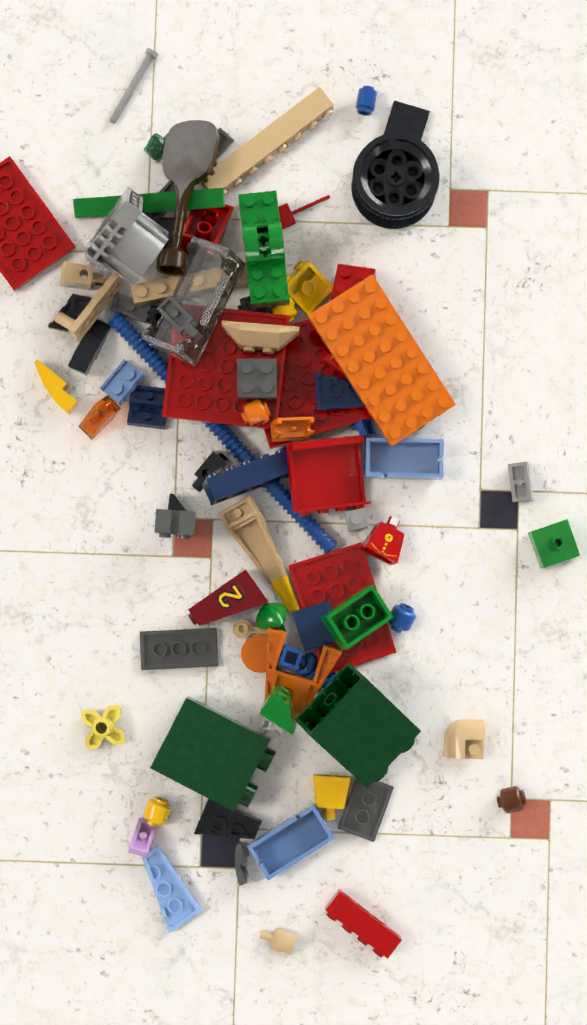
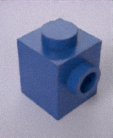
M285 645L279 664L298 670L299 666L303 667L306 656L302 655L303 651Z

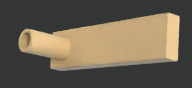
M114 273L110 275L76 320L59 312L55 316V322L67 328L72 338L80 342L115 297L116 292L122 288L123 283L120 275H115Z

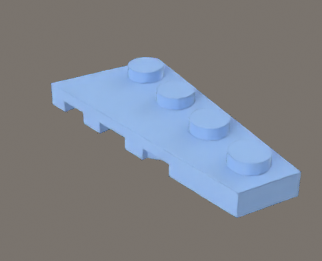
M158 845L149 851L147 858L142 857L152 882L163 918L167 924L168 932L171 933L200 913L202 909Z

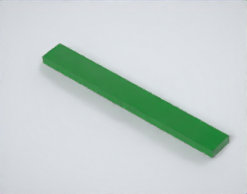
M224 188L193 190L187 210L225 207ZM176 191L139 194L143 197V213L175 211ZM121 195L73 199L75 218L107 216Z

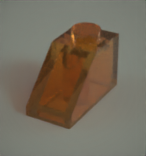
M107 395L93 405L78 427L92 440L115 418L121 408Z

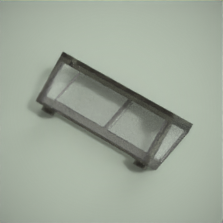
M193 236L186 247L187 255L190 257L187 273L180 277L171 296L196 320L198 324L196 329L203 336L198 341L190 334L185 337L162 315L157 326L151 325L145 330L142 340L150 346L196 367L246 264L231 249Z

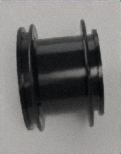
M388 133L375 138L362 149L354 164L351 192L355 206L365 219L382 228L402 229L417 223L429 212L433 205L440 181L438 163L430 148L412 135ZM391 161H401L402 164L395 166ZM381 167L384 173L377 174L374 169ZM415 170L417 175L412 177L408 175L407 171ZM394 176H397L399 179L397 183L394 182ZM380 186L383 189V191L381 193L374 192L373 187ZM412 188L416 191V194L408 195L406 190ZM394 196L398 198L399 202L393 204L389 201V198Z

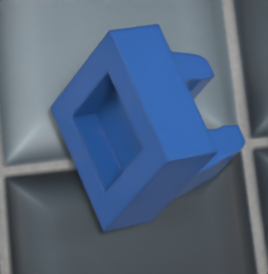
M361 420L356 422L351 428L352 431L358 430L359 435H364L365 440L366 438L376 437L371 420Z

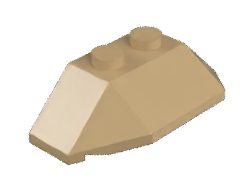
M222 320V328L237 346L243 349L244 352L251 353L255 352V350H263L265 354H274V351L279 352L297 337L300 328L297 326Z

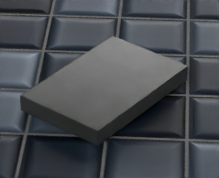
M355 779L338 829L374 842L394 787L376 781L367 789L358 779Z

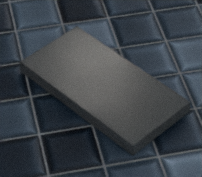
M217 628L141 631V670L218 666Z

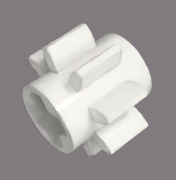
M266 718L261 722V729L263 730L261 733L271 740L274 739V736L280 737L284 732V729Z

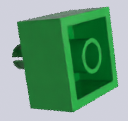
M568 519L528 533L540 569L580 556Z

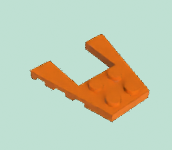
M268 627L265 699L274 685L278 687L280 685L284 686L292 695L296 716H298L313 700L343 650L324 644L312 680L276 668L287 632Z

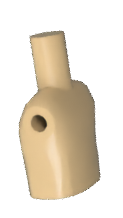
M276 928L272 934L261 931L260 938L270 941L271 950L291 955L297 935Z

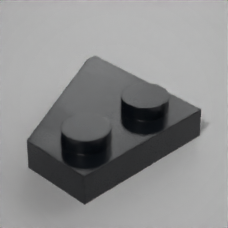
M72 294L67 300L66 305L59 312L76 320L92 300V297ZM55 319L48 325L49 329L69 332L67 328L56 323Z

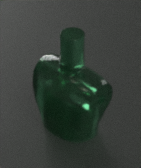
M158 133L153 134L143 149L156 163L162 160L164 144L168 133L164 137Z

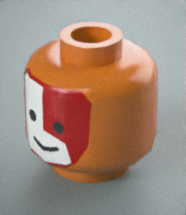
M260 399L245 404L243 406L244 412L241 413L245 424L249 423L253 428L267 423L269 416H271L266 402H262Z

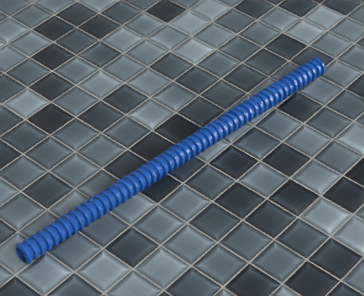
M120 311L114 313L109 318L108 324H112V328L116 329L117 333H120V337H124L125 342L128 341V345L132 346L133 350H136L137 355H141V359H145L144 362L148 363V366L153 368L152 371L157 372L156 375L161 376L160 379L164 380L166 384L168 370L166 360L162 359L161 354H157V350H153L154 347L150 346L148 341H145V337H141V333H137L138 330L134 329L132 324H129V320H125V316H121ZM201 422L206 424V428H210L209 431L218 437V441H222V445H226L225 448L230 450V454H234V458H238L239 463L252 460V462L258 460V458H255V454H251V450H248L247 446L243 445V441H239V437H235L234 432L231 433V429L227 428V425ZM280 481L262 487L267 489V493H271V497L274 496V500L279 502L278 505H282L283 510H287V514H290L291 518L295 519V523L300 524V528H304L303 531L312 537V541H316V545H320V549H323L325 554L329 553L337 545V541H333V537L328 536L329 533H326L325 529L320 527V523H316V519H312V515L300 516L299 513L292 511L291 493L287 492V488H283V484L280 485Z

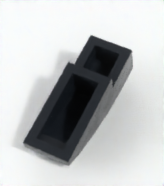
M97 319L81 339L68 367L87 376L112 326Z

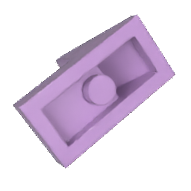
M139 818L128 853L147 858L156 827L147 824V820Z

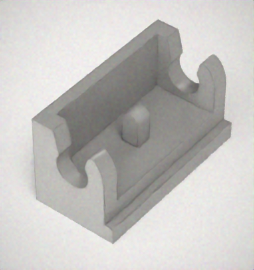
M528 462L508 464L512 501L516 503L533 501Z

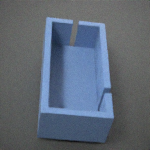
M366 438L365 478L382 479L383 475H386V479L441 480L443 478V460L438 461V459L443 458L444 439L404 438L391 447L385 438Z
M312 803L299 811V817L296 814L250 842L247 848L256 862L261 858L262 861L259 862L258 866L266 879L270 880L335 838L315 804Z

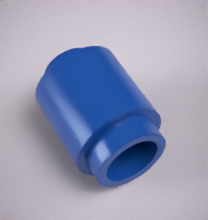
M363 86V88L358 90L356 102L358 114L372 115L377 91L374 90V87Z

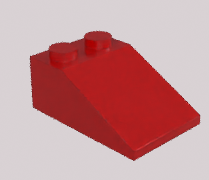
M225 204V207L192 209L184 225L181 243L183 251L214 261L234 207Z

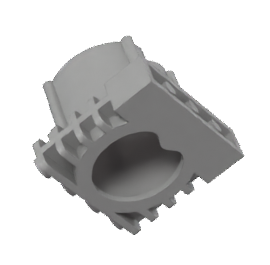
M126 188L115 203L114 208L95 231L92 239H89L84 256L87 258L86 262L91 266H98L100 268L103 265L102 268L111 275L112 273L115 275L119 273L135 284L148 270L168 241L167 236L169 232L142 212L143 197L131 188Z

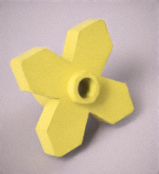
M120 705L108 706L103 716L99 715L94 709L81 712L82 722L92 728V731L85 738L87 749L99 748L104 738L108 739L113 745L126 742L124 731L114 726L122 716ZM102 723H105L107 725L106 730L101 729L100 726Z

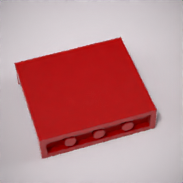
M364 435L286 443L292 511L294 513H299L300 516L311 515V511H317L318 514L329 513V509L335 508L336 512L346 511L347 507L353 506V509L364 508V505L371 504V501H366L360 447V443H365Z

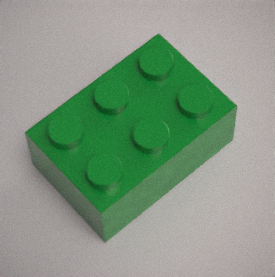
M374 585L363 587L320 617L340 650L349 649L394 618Z

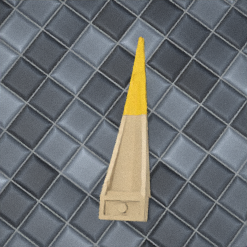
M248 496L219 512V515L228 532L261 571L293 616L292 612L301 608L263 512H260L253 496Z

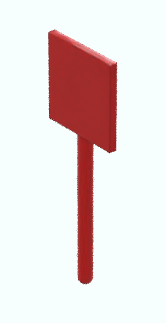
M330 196L322 197L292 212L288 203L279 206L282 230L296 224L293 217L294 214L329 199Z

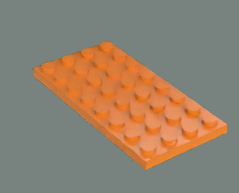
M373 274L307 316L391 447L456 405Z

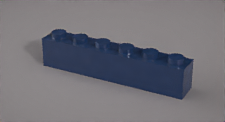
M281 448L275 452L276 454L270 456L269 454H264L254 462L252 460L245 461L237 468L234 466L228 467L223 473L218 475L215 472L206 476L202 485L211 506L288 478L286 448Z

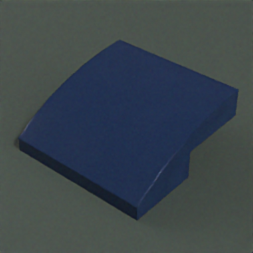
M138 385L130 395L127 425L165 429L167 418H162L165 388Z
M329 600L292 612L304 652L335 642L320 619L322 615L331 610Z

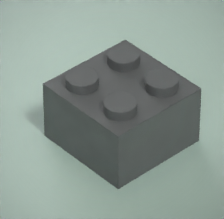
M237 359L238 401H254L256 399L261 401H277L276 359Z

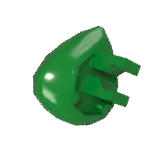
M267 603L263 605L256 617V627L268 630V627L287 632L283 625L287 616L286 606L280 603Z

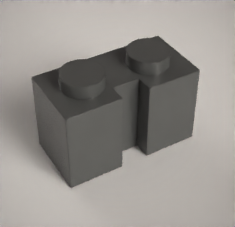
M156 509L154 533L159 534L161 538H171V535H179L178 539H190V536H195L197 513L195 511Z

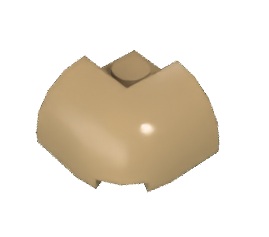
M459 719L451 723L445 730L443 757L484 759V720Z

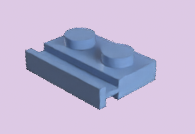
M123 359L100 389L122 406L145 378V375Z

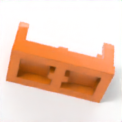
M290 417L273 420L270 422L272 442L309 440V437L314 435V430H310L311 424L314 423V417Z

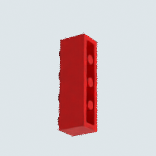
M338 889L325 907L326 915L334 922L336 920L340 921L343 924L341 927L350 934L354 932L358 935L357 939L362 944L372 946L374 948L372 951L381 958L385 956L388 959L402 941L400 935L340 889Z

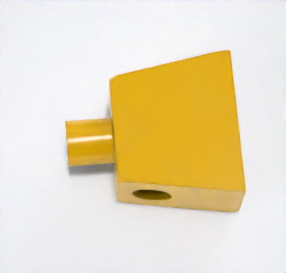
M313 774L316 807L324 808L323 819L335 820L336 809H344L350 776Z

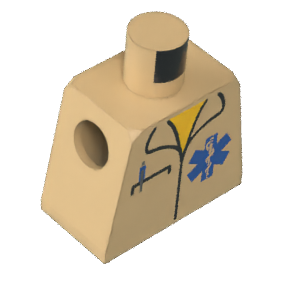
M63 261L60 287L90 290L91 284L103 286L104 274L93 273V266ZM84 275L87 279H82L80 276Z

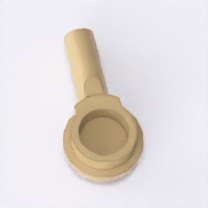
M244 619L236 621L233 626V632L238 638H246L250 634L268 635L267 630L252 626L249 621Z

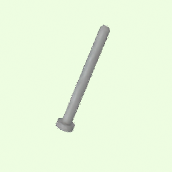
M146 49L145 53L147 55L110 117V123L115 124L118 121L153 59H157L158 53L154 50Z

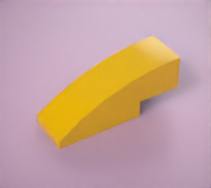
M36 360L35 365L43 385L56 403L70 415L79 403L65 392L69 385L39 360Z

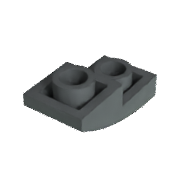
M241 841L237 842L235 850V870L239 886L247 883L249 873L246 866L242 867L241 864L248 861L247 856H250L247 846H242Z

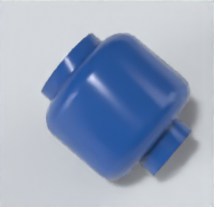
M405 603L395 605L391 610L394 618L388 621L392 625L391 629L398 633L409 631L416 618V614L413 612L414 608Z

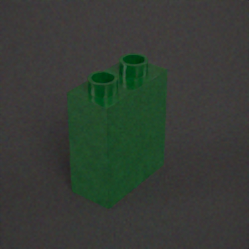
M349 662L294 719L312 739L367 789L373 782L381 780L387 774L389 765L401 753H405L412 748L416 736L421 732L416 725Z
M188 696L150 768L234 812L238 803L247 808L249 807L258 789L257 785L249 781L256 768L266 773L276 751L267 747L270 739L265 735Z

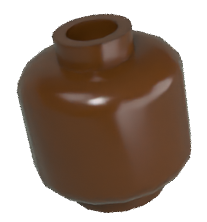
M518 786L501 789L500 796H497L498 807L503 808L505 813L522 811L524 805H526L524 790H520Z

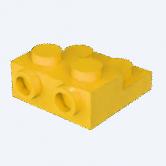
M305 260L304 262L299 261L293 269L295 271L291 275L287 274L289 297L295 301L306 315H309L332 292L333 286L310 261Z

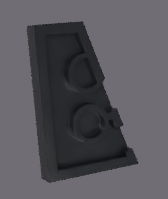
M208 799L194 834L231 836V838L255 840L262 820L238 809H235L233 812Z

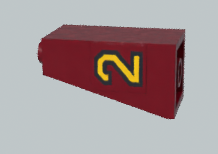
M245 569L188 609L190 612L188 617L194 625L198 623L199 626L262 606L268 603V600Z

